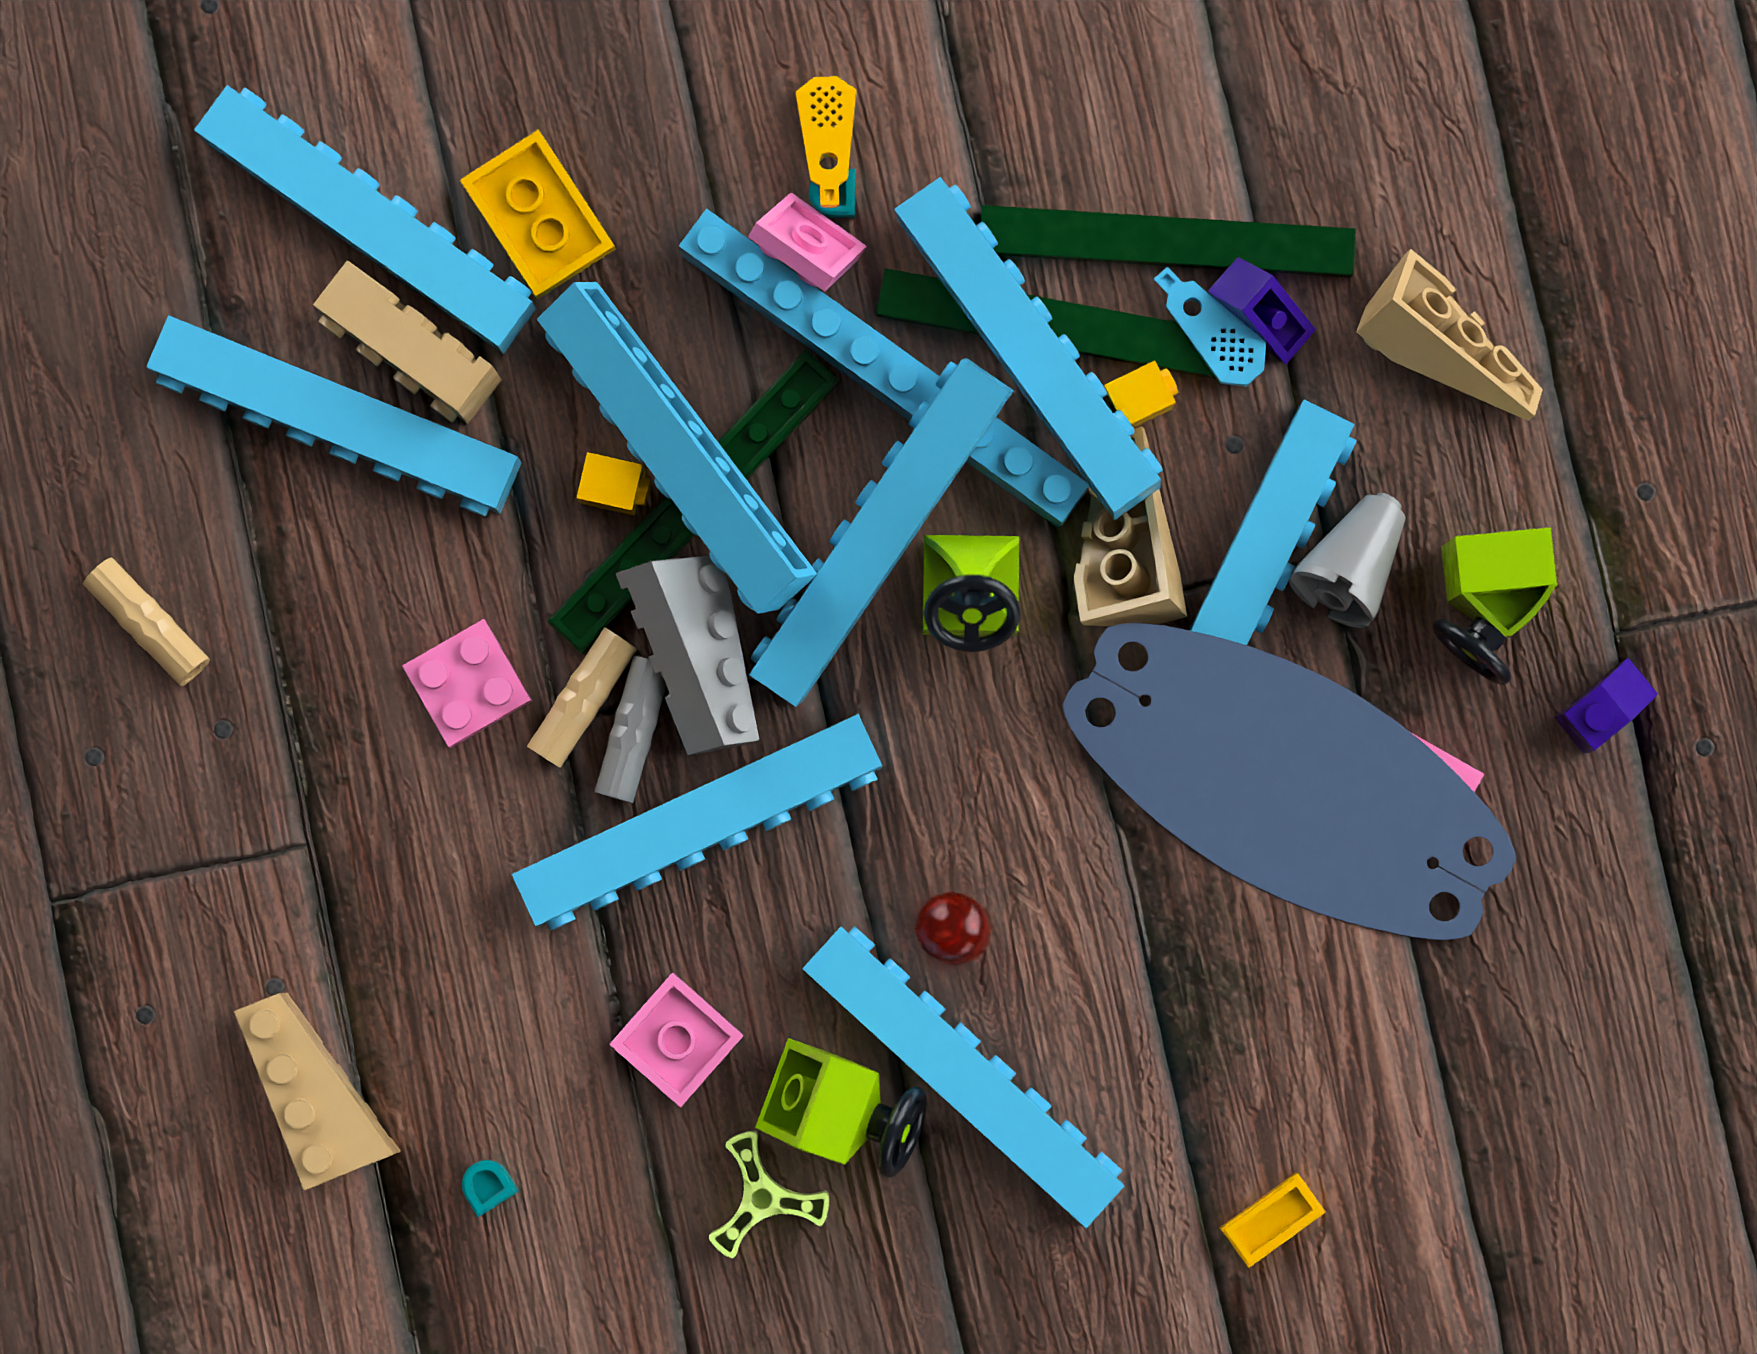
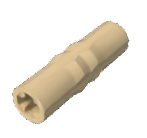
M112 557L100 563L86 577L83 585L113 615L120 626L132 635L137 644L145 649L180 686L189 683L207 666L210 658L186 635L173 618L161 609L156 600L147 594Z
M604 627L579 667L571 675L566 687L558 695L553 707L527 747L561 768L586 728L594 720L599 708L607 700L612 688L638 649Z

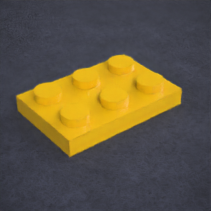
M539 129L460 179L465 190L537 300L616 250L615 245Z

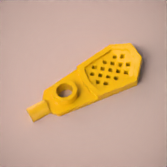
M837 76L813 77L796 91L798 112L810 181L820 186L821 207L835 208L839 206V185L848 180L856 89ZM826 157H832L837 161V165L833 169L827 170L820 166L821 160Z

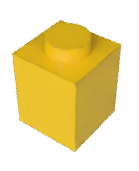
M1155 360L1104 385L1108 394L1104 398L1112 413L1120 409L1133 428L1172 410L1176 403L1173 396L1179 393L1169 370L1165 368L1160 371Z
M587 452L576 498L580 504L635 516L637 505H646L651 479L644 477L645 469L642 464Z

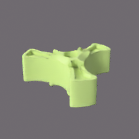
M757 1131L740 1133L730 1138L725 1144L741 1168L744 1192L742 1202L736 1214L725 1225L712 1231L709 1235V1240L721 1253L730 1258H735L741 1240L747 1231L762 1219L778 1214H794L807 1218L818 1226H822L829 1209L830 1198L828 1191L824 1190L816 1193L794 1192L782 1187L769 1176L759 1156V1134Z

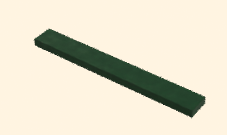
M982 205L981 222L983 221L997 240L998 245L993 249L1000 256L1227 270L1235 259L1240 257L1256 267L1271 273L1350 278L1354 273L1356 228Z
M885 268L876 312L877 317L980 335L939 278ZM1026 294L1030 300L1036 297L1034 295ZM1037 296L1053 318L1048 322L1050 328L1057 337L1065 334L1079 354L1142 366L1155 360L1159 369L1167 368L1169 371L1216 379L1177 322Z
M805 349L718 440V443L745 479L748 480L838 386L840 380ZM665 496L547 620L581 654L596 641L604 627L608 628L633 602L628 587L621 589L615 573L651 561L671 560L695 536L683 523V514L673 500Z

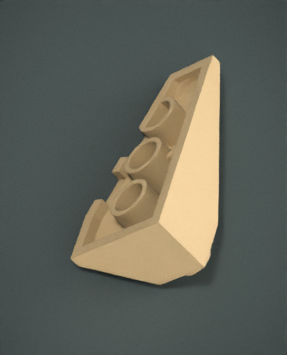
M1410 249L1366 305L1356 332L1363 337L1369 347L1380 351L1391 361L1527 421L1531 420L1536 414L1543 389L1506 347H1495L1489 341L1484 330L1481 328L1485 322L1475 311L1468 316L1450 296L1456 289L1447 278Z
M1143 427L1135 428V433L1130 436L1140 451L1146 447L1150 450L1145 429ZM1089 487V492L1092 494L1087 522H1083L1081 537L1084 539L1080 564L1076 563L1074 574L1080 622L1083 625L1108 627L1125 623L1157 625L1187 617L1181 575L1160 489L1114 520Z

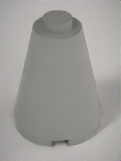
M1385 493L1364 496L1294 568L1289 580L1293 591L1313 609L1318 602L1330 608L1331 611L1327 617L1336 622L1356 628L1369 626L1370 622L1378 614L1406 520L1401 510V504L1394 497Z

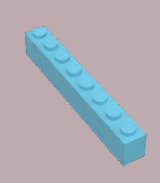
M228 85L224 88L194 129L205 143L502 354L505 353L536 310L533 302L528 299L532 293L530 289L512 276H509L504 282L490 272L494 264L477 251L471 249L466 255L452 245L456 238L439 224L433 222L428 228L414 218L418 211L401 197L395 195L391 201L376 191L380 184L374 178L359 168L353 174L339 164L342 157L323 142L319 141L316 147L301 138L305 131L298 124L283 114L278 120L263 111L267 104L244 87L240 94Z
M939 177L894 209L898 223L1082 477L1090 484V488L1111 517L1116 520L1161 488V479L1158 474L1163 469L1160 463L1147 447L1140 451L1130 437L1135 433L1133 426L1120 409L1114 413L1109 409L1102 399L1108 395L1107 391L1092 371L1087 375L1082 372L1075 362L1080 355L1070 339L1065 334L1057 337L1050 328L1048 322L1053 318L1043 302L1037 296L1030 300L1020 285L1025 282V279L1011 259L1003 263L993 249L998 245L997 240L983 221L975 225L966 211L971 208V205L959 187L954 184L948 188L943 179Z
M573 282L537 318L546 331V340L556 351L565 356L573 367L572 373L575 379L592 392L601 404L599 409L602 415L611 424L617 426L628 440L627 447L631 454L639 461L644 462L655 476L654 483L658 490L667 498L672 499L682 512V520L685 526L693 534L700 536L709 548L712 562L721 571L727 573L738 587L737 593L741 601L750 609L755 610L757 614L779 610L818 574L597 282Z
M169 315L146 366L151 372L158 375L155 383L180 394H182L185 387L200 392L202 394L199 401L211 407L226 411L229 404L245 411L242 418L253 424L269 429L271 422L289 428L286 436L295 441L312 447L316 439L331 445L329 454L353 464H356L358 457L375 463L373 471L377 474L398 482L401 475L419 481L416 489L439 499H443L445 492L462 498L460 507L486 517L488 510L501 514L522 463L518 456Z
M967 358L962 359L958 365L951 361L946 366L935 383L941 391L933 403L930 405L924 401L919 406L908 425L914 428V431L906 443L902 444L896 441L882 462V465L888 469L877 484L872 480L869 481L855 502L861 509L852 523L844 519L830 538L829 543L835 548L827 560L823 562L818 558L812 565L818 575L807 584L808 588L799 601L792 597L784 606L776 619L782 626L773 640L765 636L750 657V660L755 662L756 665L749 675L795 707L804 701L1014 391Z
M857 714L517 871L512 876L534 925L540 927L547 923L549 930L552 931L576 920L573 911L590 904L593 911L619 900L616 891L633 884L636 891H639L662 880L659 871L677 864L679 871H682L705 860L702 851L720 844L722 851H725L747 841L748 837L745 831L763 824L766 831L771 830L791 820L788 811L803 804H806L809 811L835 800L832 791L849 784L851 790L855 791L878 780L875 771L881 769L882 764L861 718Z
M854 926L847 932L840 927L802 969L1087 1228L1125 1186L1117 1179V1176L1123 1170L1102 1151L1094 1158L1081 1145L1087 1137L1067 1119L1059 1126L1050 1118L1046 1112L1051 1108V1105L1032 1087L1023 1093L1010 1080L1016 1073L996 1054L990 1061L975 1049L981 1041L961 1022L954 1029L940 1017L946 1009L927 991L924 990L919 997L905 985L910 976L893 960L889 958L884 965L870 953L875 944L858 928Z

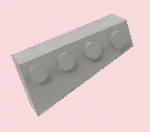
M710 556L651 561L615 573L621 589L628 587L636 609L630 612L637 629L644 628L654 652L653 655L648 657L655 674L659 673L664 678L669 690V694L665 699L687 755L720 751L759 741L727 573L717 568Z

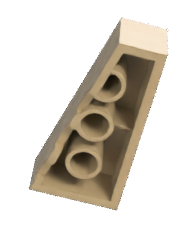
M347 260L313 304L319 313L322 314L318 322L339 339L342 338L345 332L360 343L355 350L378 367L384 361L394 368L397 372L392 378L415 395L419 389H422L434 398L430 407L445 419L453 423L456 417H459L468 424L502 380L493 365L480 356L477 360L474 359L475 355L465 348L460 341L449 333L441 334L436 330L437 327L424 315L409 305L405 307L399 302L400 299Z
M278 993L234 1011L304 1190L400 1152L398 1146L385 1132L373 1111L360 1097L348 1080L349 1078L335 1062L323 1045V1041L288 993Z

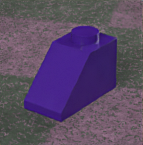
M1240 257L1235 259L1208 291L1213 298L1266 341V350L1285 365L1316 330L1273 275Z
M1626 658L1554 718L1585 754L1595 751L1631 722L1658 693L1630 659Z

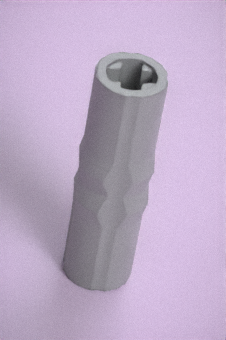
M633 656L595 789V793L631 803L634 801L645 759L651 747L652 735L657 725L659 710L667 686L664 678L659 673L655 674L650 659Z

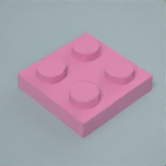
M792 192L757 221L748 235V238L759 245L763 253L773 259L781 260L795 270L800 279L805 283L818 287L824 292L859 260L867 247Z
M485 619L402 665L449 748L456 746L532 702Z
M672 973L609 1045L681 1108L744 1035L675 973Z

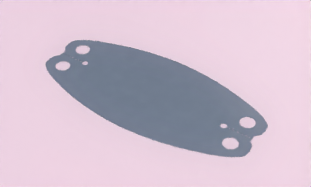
M1147 623L1113 625L1106 628L1096 644L1094 655L1097 664L1089 678L1076 681L1063 702V710L1069 726L1087 752L1118 786L1159 824L1186 845L1232 875L1281 899L1314 912L1345 922L1410 937L1436 940L1463 938L1472 934L1482 918L1484 910L1481 899L1485 894L1484 892L1487 891L1489 886L1502 883L1516 862L1515 850L1509 835L1491 810L1420 739L1393 718L1347 688L1294 662L1263 650L1231 640L1170 626ZM1128 642L1141 643L1148 652L1147 664L1138 671L1125 670L1118 661L1119 649ZM1148 695L1151 697V704L1146 707L1142 706L1139 703V697ZM1095 698L1108 699L1115 707V718L1106 727L1093 726L1086 718V707ZM1473 837L1486 838L1493 847L1491 860L1483 866L1471 865L1463 856L1464 844ZM1431 857L1437 858L1440 867L1430 869L1427 866V860ZM1448 892L1457 897L1460 909L1454 919L1440 921L1432 916L1429 911V904L1436 894Z

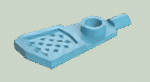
M1168 267L1154 278L1168 294L1166 308L1220 384L1247 387L1264 371L1266 341L1196 282H1182ZM1188 301H1195L1200 305L1201 312L1196 316H1189L1184 312L1183 305Z

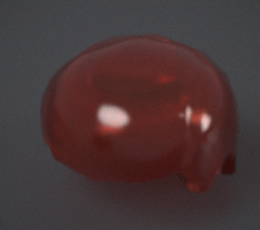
M949 891L931 897L919 910L915 931L917 939L921 943V948L928 955L949 965H962L978 959L989 946L992 925L985 908L978 901L968 895Z

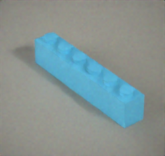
M1302 401L1189 631L1231 640L1244 645L1248 644L1254 630L1263 633L1274 611V608L1267 605L1275 588L1281 591L1284 590L1295 568L1294 565L1288 563V560L1295 546L1304 549L1316 525L1308 519L1316 504L1322 507L1325 506L1335 487L1336 482L1329 479L1336 462L1345 465L1357 440L1350 437L1355 424L1309 401Z

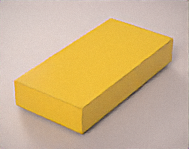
M1296 1172L1222 1225L1220 1229L1246 1266L1250 1268L1322 1216L1326 1211Z

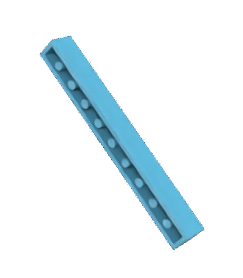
M707 208L680 243L679 249L684 259L907 420H911L924 401L931 405L941 391L935 385L940 377L817 287L805 283L796 272L778 259L767 256L757 244ZM997 417L966 461L1059 529L1085 495L1090 485Z

